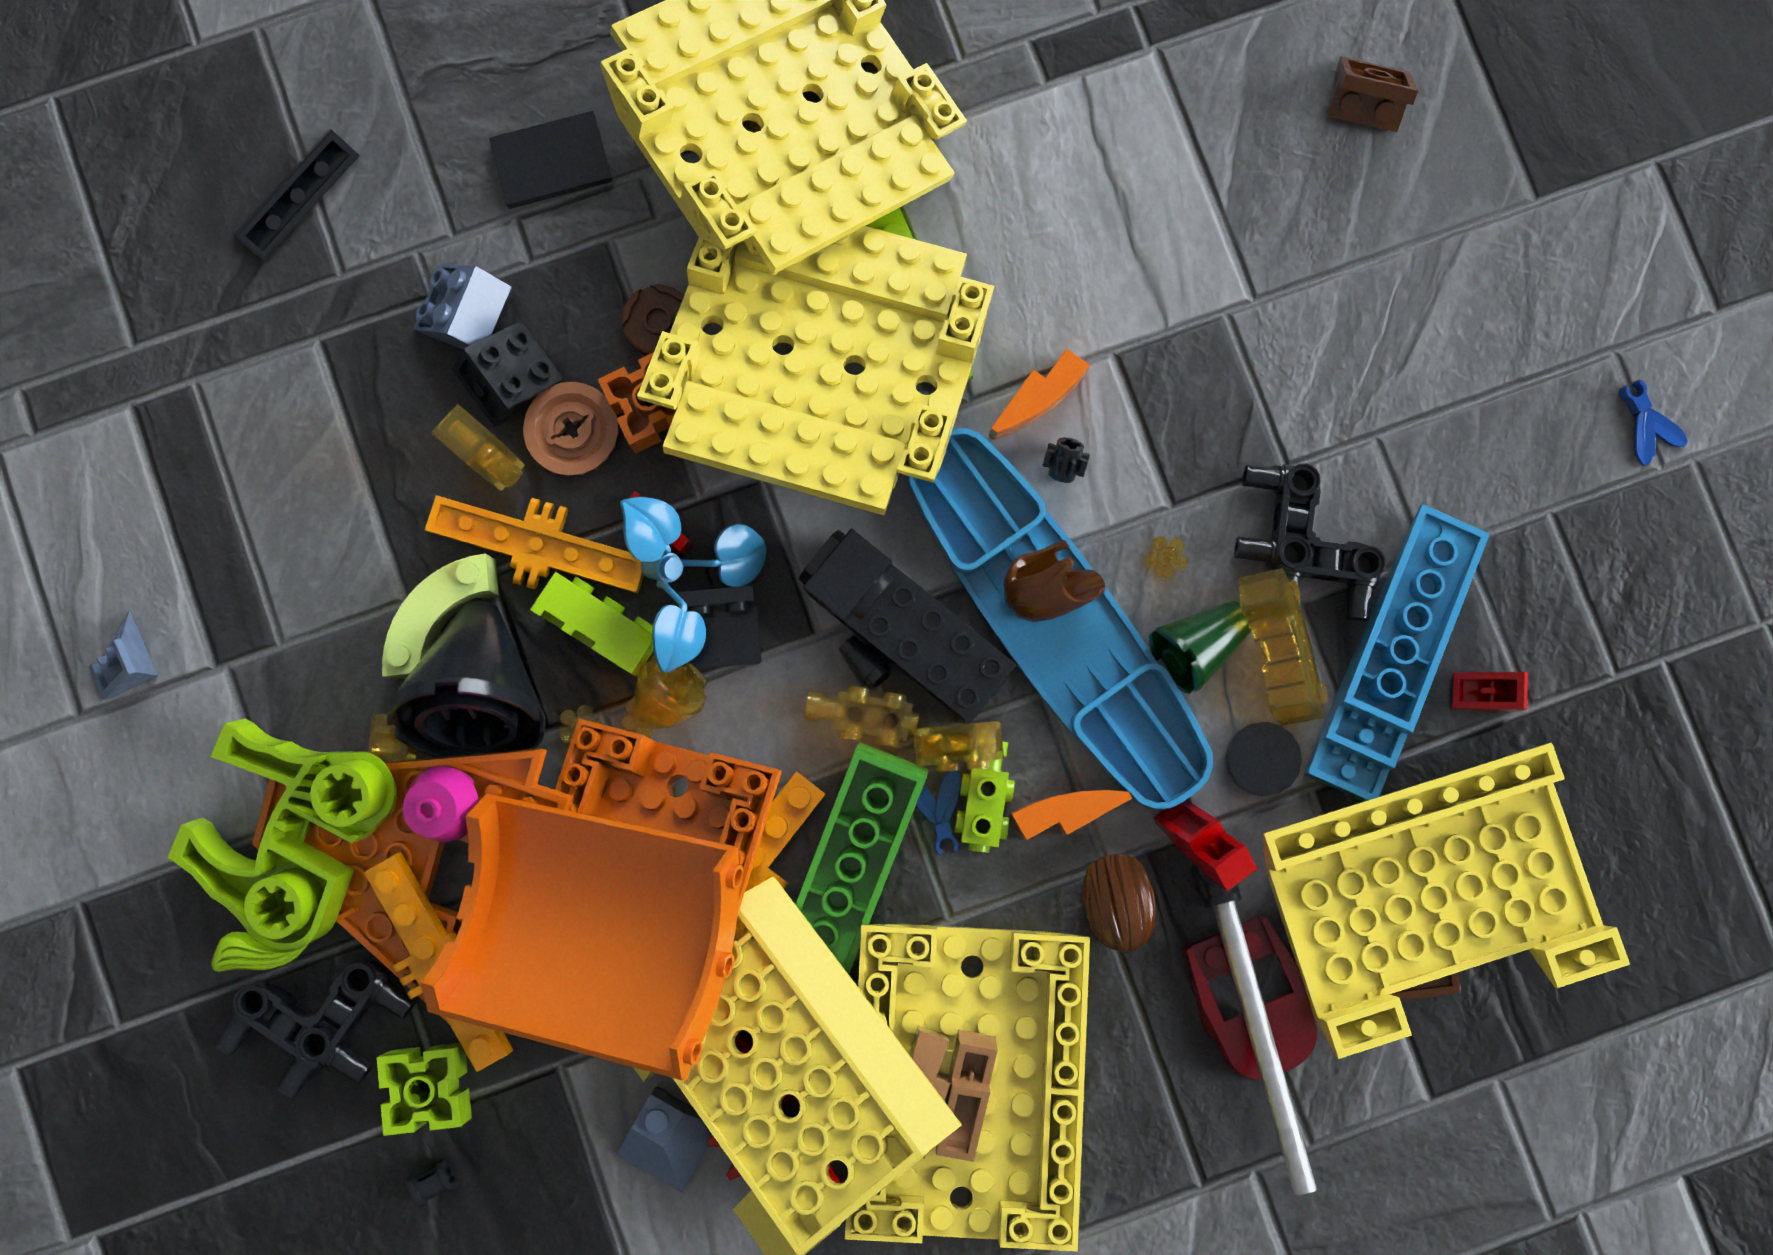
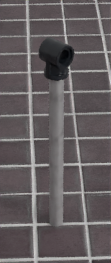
M1193 863L1192 876L1199 885L1205 908L1213 907L1294 1195L1314 1192L1317 1190L1235 904V901L1242 899L1238 884L1229 891H1226Z

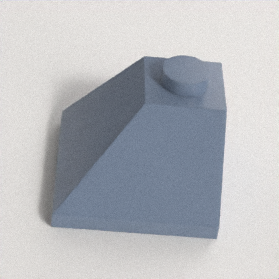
M656 1086L630 1128L617 1155L682 1193L709 1147L707 1139L712 1136V1133L693 1107Z

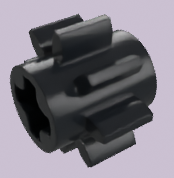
M1062 437L1057 440L1056 445L1048 444L1042 466L1049 468L1048 474L1052 479L1063 483H1071L1075 480L1076 475L1084 477L1090 454L1083 453L1084 445L1080 441Z

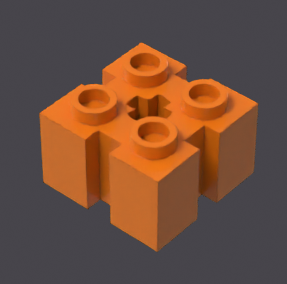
M654 352L639 359L638 362L641 369L628 374L625 367H622L597 379L609 405L616 415L624 412L625 415L617 418V421L635 454L662 441L658 433L670 428L676 409L656 404L650 407L647 405L643 406L646 402L637 398Z

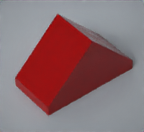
M1453 672L1452 709L1503 713L1527 710L1528 672Z

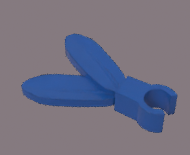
M1637 380L1632 384L1637 390L1636 397L1631 395L1630 387L1628 386L1620 388L1619 395L1623 401L1627 402L1633 415L1638 413L1635 418L1634 452L1638 462L1646 466L1651 463L1655 455L1656 436L1674 447H1684L1687 445L1688 440L1684 431L1677 424L1650 408L1652 403L1647 395V386L1642 380Z
M956 768L950 769L944 776L937 800L924 785L916 804L925 817L935 824L937 837L935 848L939 855L942 854L939 844L943 839H950L953 842V851L956 852L958 849V842L952 835L949 822L961 787L960 773Z

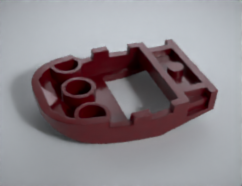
M1261 914L1242 922L1241 925L1252 962L1276 953L1292 990L1288 994L1264 1003L1283 1072H1286L1300 1065L1313 1051L1317 1041V1024L1298 965L1267 917ZM1220 932L1181 948L1182 955L1188 957L1192 973L1189 981L1200 1011V1020L1204 1029L1208 1030L1217 1045L1216 1049L1225 1063L1235 1073L1246 1078L1261 1079L1243 1013L1223 1020L1207 981L1231 971Z

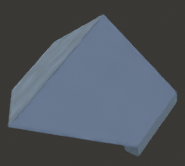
M129 610L103 655L96 659L98 663L89 666L103 700L110 699L158 676Z

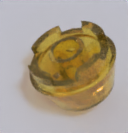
M654 655L650 661L644 663L639 669L633 701L640 714L651 723L664 728H674L702 711L704 701L707 698L703 689L707 682L703 675L689 662L685 667L680 666L668 673L661 672Z

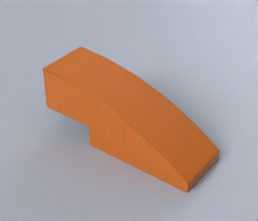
M1066 348L1046 378L1033 369L991 427L989 436L996 440L1012 434L1037 421L1054 409L1083 379L1090 364Z
M1076 791L1054 795L1030 803L1009 814L1024 840L1034 837L1055 824L1059 826L1062 834L1068 835L1127 802L1132 797L1127 791Z

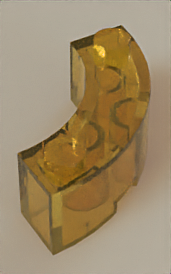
M1283 568L1239 578L1241 611L1248 622L1255 642L1260 641L1263 655L1269 661L1263 663L1262 668L1270 712L1281 726L1324 718L1323 703H1328L1327 688L1324 681H1319L1309 634L1299 606L1300 592L1296 581H1289Z

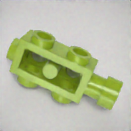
M979 738L977 753H981L979 768L971 767L970 774L963 773L960 796H967L965 811H957L955 833H962L961 842L968 843V850L989 853L990 846L999 847L1000 839L1007 840L1009 818L1003 817L1005 802L1012 803L1015 781L1008 780L1009 772L1001 771L1002 759L1007 757L1008 742ZM986 781H990L995 785V791L990 796H985L981 792V786ZM980 819H986L990 823V828L985 833H979L976 830V823Z

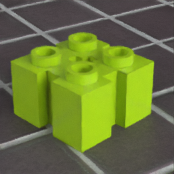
M460 1042L434 1045L425 1050L423 1056L420 1054V1047L390 1050L377 1057L379 1089L389 1088L390 1099L381 1104L383 1136L413 1133L424 1126L426 1121H429L430 1130L461 1127L472 1118L469 1088H459V1078L468 1072L466 1052ZM426 1082L430 1088V1093L426 1089H420V1083Z

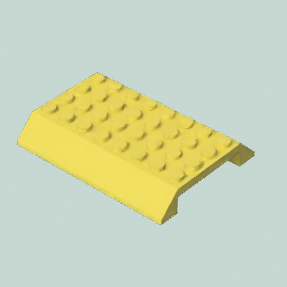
M1552 743L1262 834L1265 870L1296 964L1298 965L1313 1015L1337 1059L1412 1036L1400 998L1390 994L1525 950L1530 951L1555 988L1630 965L1617 927L1603 925L1554 786L1555 782L1565 778Z

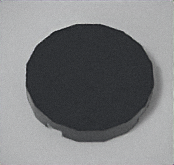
M1269 722L1249 724L1237 731L1229 744V748H1227L1225 757L1228 773L1235 784L1248 793L1259 796L1279 794L1289 788L1298 777L1302 763L1300 746L1294 736L1281 725Z

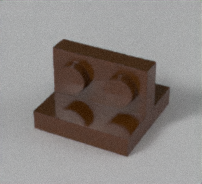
M1340 56L1336 68L1338 79L1326 112L1327 116L1398 132L1407 104L1413 105L1418 93L1411 73Z

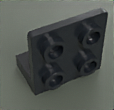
M517 322L464 348L452 368L494 428L505 423L518 405L541 394L551 386L559 384L563 379L523 322Z
M753 585L678 592V595L687 603V611L699 613L706 627V639L702 650L694 659L687 663L690 670L752 665L762 662L757 597Z

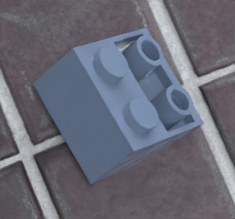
M440 264V267L431 276V288L426 300L417 309V321L413 330L464 349L491 336L511 286L476 266Z

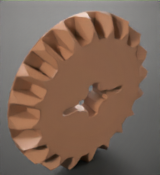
M579 382L555 384L539 394L530 404L523 424L525 444L536 462L552 473L568 477L571 475H584L586 472L596 470L600 464L609 459L610 453L616 447V440L619 434L618 417L609 405L606 396L596 388ZM569 421L574 425L581 424L577 429L579 435L576 438H572L570 435L563 436L562 434L567 430L565 424Z

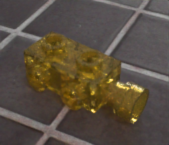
M848 686L847 693L839 691L838 699L824 697V693L809 691L804 720L819 722L820 719L834 721L833 729L840 730V738L861 741L863 734L877 737L876 744L898 747L899 741H907L908 734H916L919 713L912 712L913 704L906 703V695L885 692L884 699L870 697V689ZM853 707L859 708L862 712V717L858 721H851L848 718V711ZM887 714H895L898 717V724L895 727L890 728L885 725L884 718Z

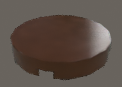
M656 284L650 285V287L643 290L639 289L631 295L624 305L621 321L624 334L633 348L643 355H649L655 351L662 331L670 333L684 298L682 293L673 287Z

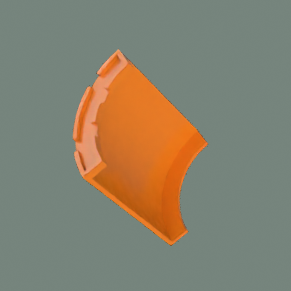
M486 794L465 816L469 842L468 862L475 864L472 885H466L456 918L462 923L454 943L446 942L438 959L420 982L427 1011L436 1015L682 1080L689 1067L695 1065L701 1056L702 1042L717 1007L725 978L730 976L734 966V955L731 952L737 922L739 887L744 875L743 866L739 865L738 847Z

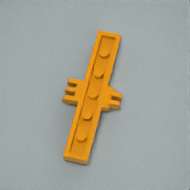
M435 496L425 531L511 556L510 567L516 569L513 584L521 586L526 572H528L530 575L527 581V588L535 590L540 576L547 578L551 568L636 594L639 592L644 576L641 570V561L634 558L630 552L563 533L562 530L568 515V508L560 506L555 519H552L554 504L546 502L541 515H538L540 500L532 498L524 521L441 496Z
M797 771L772 802L745 892L771 877H775L783 889L789 884L771 870L769 866L826 795Z
M399 852L365 871L364 874L411 955L393 965L392 968L396 973L409 967L411 973L399 980L403 986L413 980L417 981L418 986L413 987L407 992L409 998L413 999L423 993L420 982L438 959L446 942L454 943L457 933L455 930L449 934L446 932L402 852ZM446 1017L476 1072L504 1058L513 1051L504 1032Z

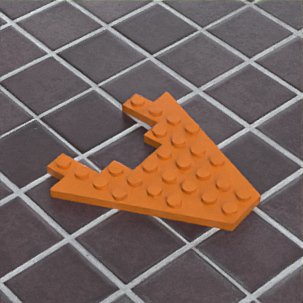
M540 748L384 762L396 783L397 803L393 813L369 837L351 844L314 823L311 824L304 842L355 869L336 921L399 979L411 973L409 967L395 973L392 966L411 955L364 872L394 854L402 852L429 900L445 842H437L420 836L406 823L403 815V802L411 783L417 775L428 768L447 766L467 773L474 780L473 785L477 791L479 801L486 794H492L569 811L573 796L538 784L547 750ZM269 779L252 842V845L258 850L271 814L286 790L284 784ZM468 834L458 840L469 843ZM431 903L446 932L449 934L455 930L458 933L461 922L456 919L458 912ZM413 980L412 982L406 985L410 989H412L413 987L418 986V983L416 980ZM423 993L418 995L425 1002ZM441 1016L449 1024L446 1017Z

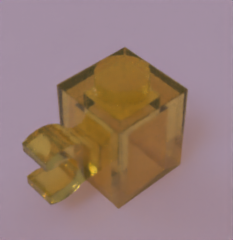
M372 714L368 752L378 756L383 762L416 759V750L405 745L394 736L396 728L392 723L391 726H387V715Z

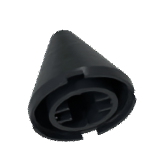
M475 598L465 603L391 698L388 707L387 726H391L392 723L396 727L394 736L405 745L431 756L448 757L475 753L535 749L542 742L545 730L543 709L498 607L492 604L490 600Z

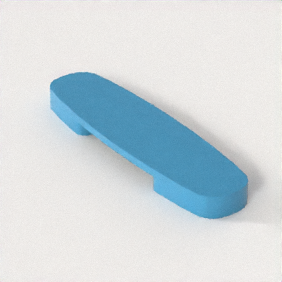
M968 428L953 429L941 468L934 483L908 476L909 491L951 569L1009 656L1017 664L1018 668L1047 706L1104 773L1122 791L1129 792L1134 803L1143 807L1166 809L1184 802L1198 792L1209 780L1213 768V753L1194 714L1168 670L1157 663L1136 628L1107 587L1104 593L1094 601L1057 618L1040 622H1031L1017 618L1005 603L1003 585L1011 564L1019 556L1039 551L1052 544L1066 540L1070 547L1056 552L1058 560L1061 561L1070 557L1074 560L1071 569L1079 571L1093 569L1074 543L1046 511L1043 499L1014 466L982 434Z

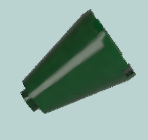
M1229 601L1158 627L1149 635L1151 653L1156 661L1162 659L1167 666L1166 670H1168L1179 690L1188 694L1194 690L1196 692L1209 681L1253 631L1254 616L1248 606L1236 601Z

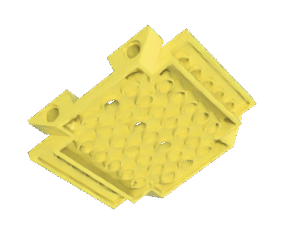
M665 0L611 25L610 34L622 52L601 61L600 67L617 116L700 238L723 250L744 241L750 251L753 249L757 250L772 274H775L947 183L953 178L955 172L931 138L937 140L966 125L967 120L929 65L926 63L913 70L880 21L886 8L884 0ZM861 64H873L878 69V73L865 72ZM812 91L820 97L821 101L817 103L807 101L802 93ZM748 120L754 121L760 126L761 131L756 133L747 131L742 123ZM684 151H693L699 156L700 161L688 163L681 158L680 154Z
M867 226L852 232L775 274H772L757 250L753 249L750 251L744 241L723 250L699 237L687 266L689 285L670 333L664 331L661 333L637 398L638 400L676 409L663 444L665 454L884 516L899 473L932 483L935 481L944 459L981 340L994 286L961 277L966 263V253ZM710 323L719 324L723 328L721 332L715 335L706 334L702 330L704 326ZM779 343H788L793 347V350L789 354L780 355L773 348ZM855 362L861 364L865 370L858 375H852L847 373L844 367L849 363ZM922 382H928L936 388V391L930 395H923L916 390V386Z

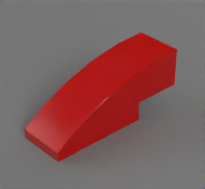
M1188 800L1172 808H1166L1153 817L1155 823L1195 865L1226 891H1229L1258 869L1244 844L1227 834L1219 820Z

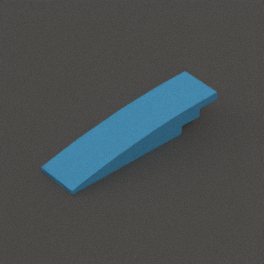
M1424 504L1419 506L1340 684L1304 775L1363 802L1380 796L1389 770L1394 769L1407 735L1413 733L1486 546L1489 533Z

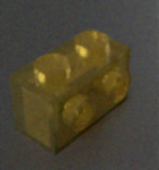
M1001 721L914 729L917 766L936 765L937 772L959 770V763L967 762V770L990 768L989 760L1004 759Z

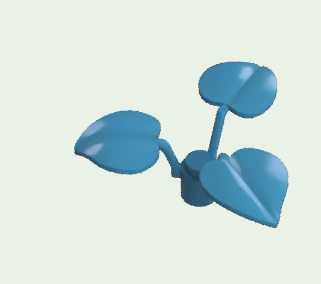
M627 498L620 501L623 513V534L627 549L634 558L641 561L643 574L649 579L657 580V587L663 589L679 606H663L654 619L652 629L653 650L657 665L661 672L668 673L694 659L702 650L706 639V627L702 616L697 612L687 611V603L668 585V582L677 580L683 572V567L719 566V579L724 585L731 587L744 586L756 578L766 559L765 540L752 528L746 525L734 524L724 528L716 538L714 551L718 559H680L676 554L671 553L669 546L681 534V522L675 509L666 502L654 498Z

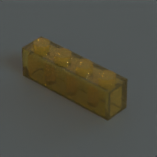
M459 404L431 432L499 491H502L505 487H512L522 475L521 469L525 464Z

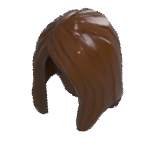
M1064 540L1039 551L1023 554L1016 558L1004 579V599L1006 605L1017 618L1031 622H1040L1065 615L1094 601L1104 593L1106 588L1105 582L1101 575L1094 570L1079 571L1071 569L1074 560L1070 557L1061 561L1058 560L1056 552L1070 547L1067 541Z
M1111 854L1102 856L1088 865L1083 884L1082 899L1087 920L1094 935L1105 947L1119 950L1122 953H1129L1143 946L1153 933L1156 906L1152 883L1142 863L1137 858L1125 854Z

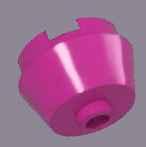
M435 766L422 771L413 780L404 798L403 815L406 823L418 835L437 842H452L468 834L465 816L479 802L477 791L473 785L474 780L467 773L447 766Z

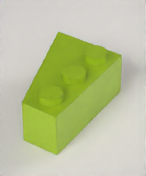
M555 572L530 610L637 677L654 651L652 641L653 625L639 616L636 617L634 622L622 615L625 607L607 596L602 602L591 595L595 588L578 577H575L571 582Z

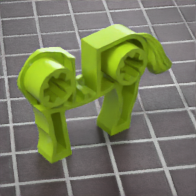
M244 718L224 723L210 757L280 782L286 786L285 792L278 801L267 823L256 860L247 858L232 849L217 832L213 823L203 817L181 824L167 857L190 873L206 893L226 907L247 931L231 932L219 941L211 960V967L215 972L234 969L267 970L280 967L297 958L309 943L326 935L338 918L355 869L304 842L311 824L314 823L353 844L369 837L393 813L397 803L395 780L387 765L378 756L364 751L317 752L309 750L292 741L274 738L263 732L255 723Z

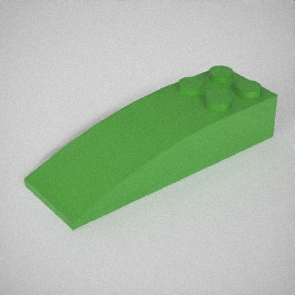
M859 742L795 904L848 975L860 948L861 925H869L929 771L928 768Z

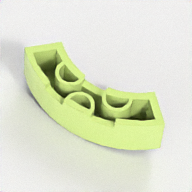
M480 554L456 560L430 574L414 588L399 607L388 630L383 650L382 677L395 680L407 678L440 636L441 629L446 622L465 603L475 598L485 599L499 596L496 560L487 554Z

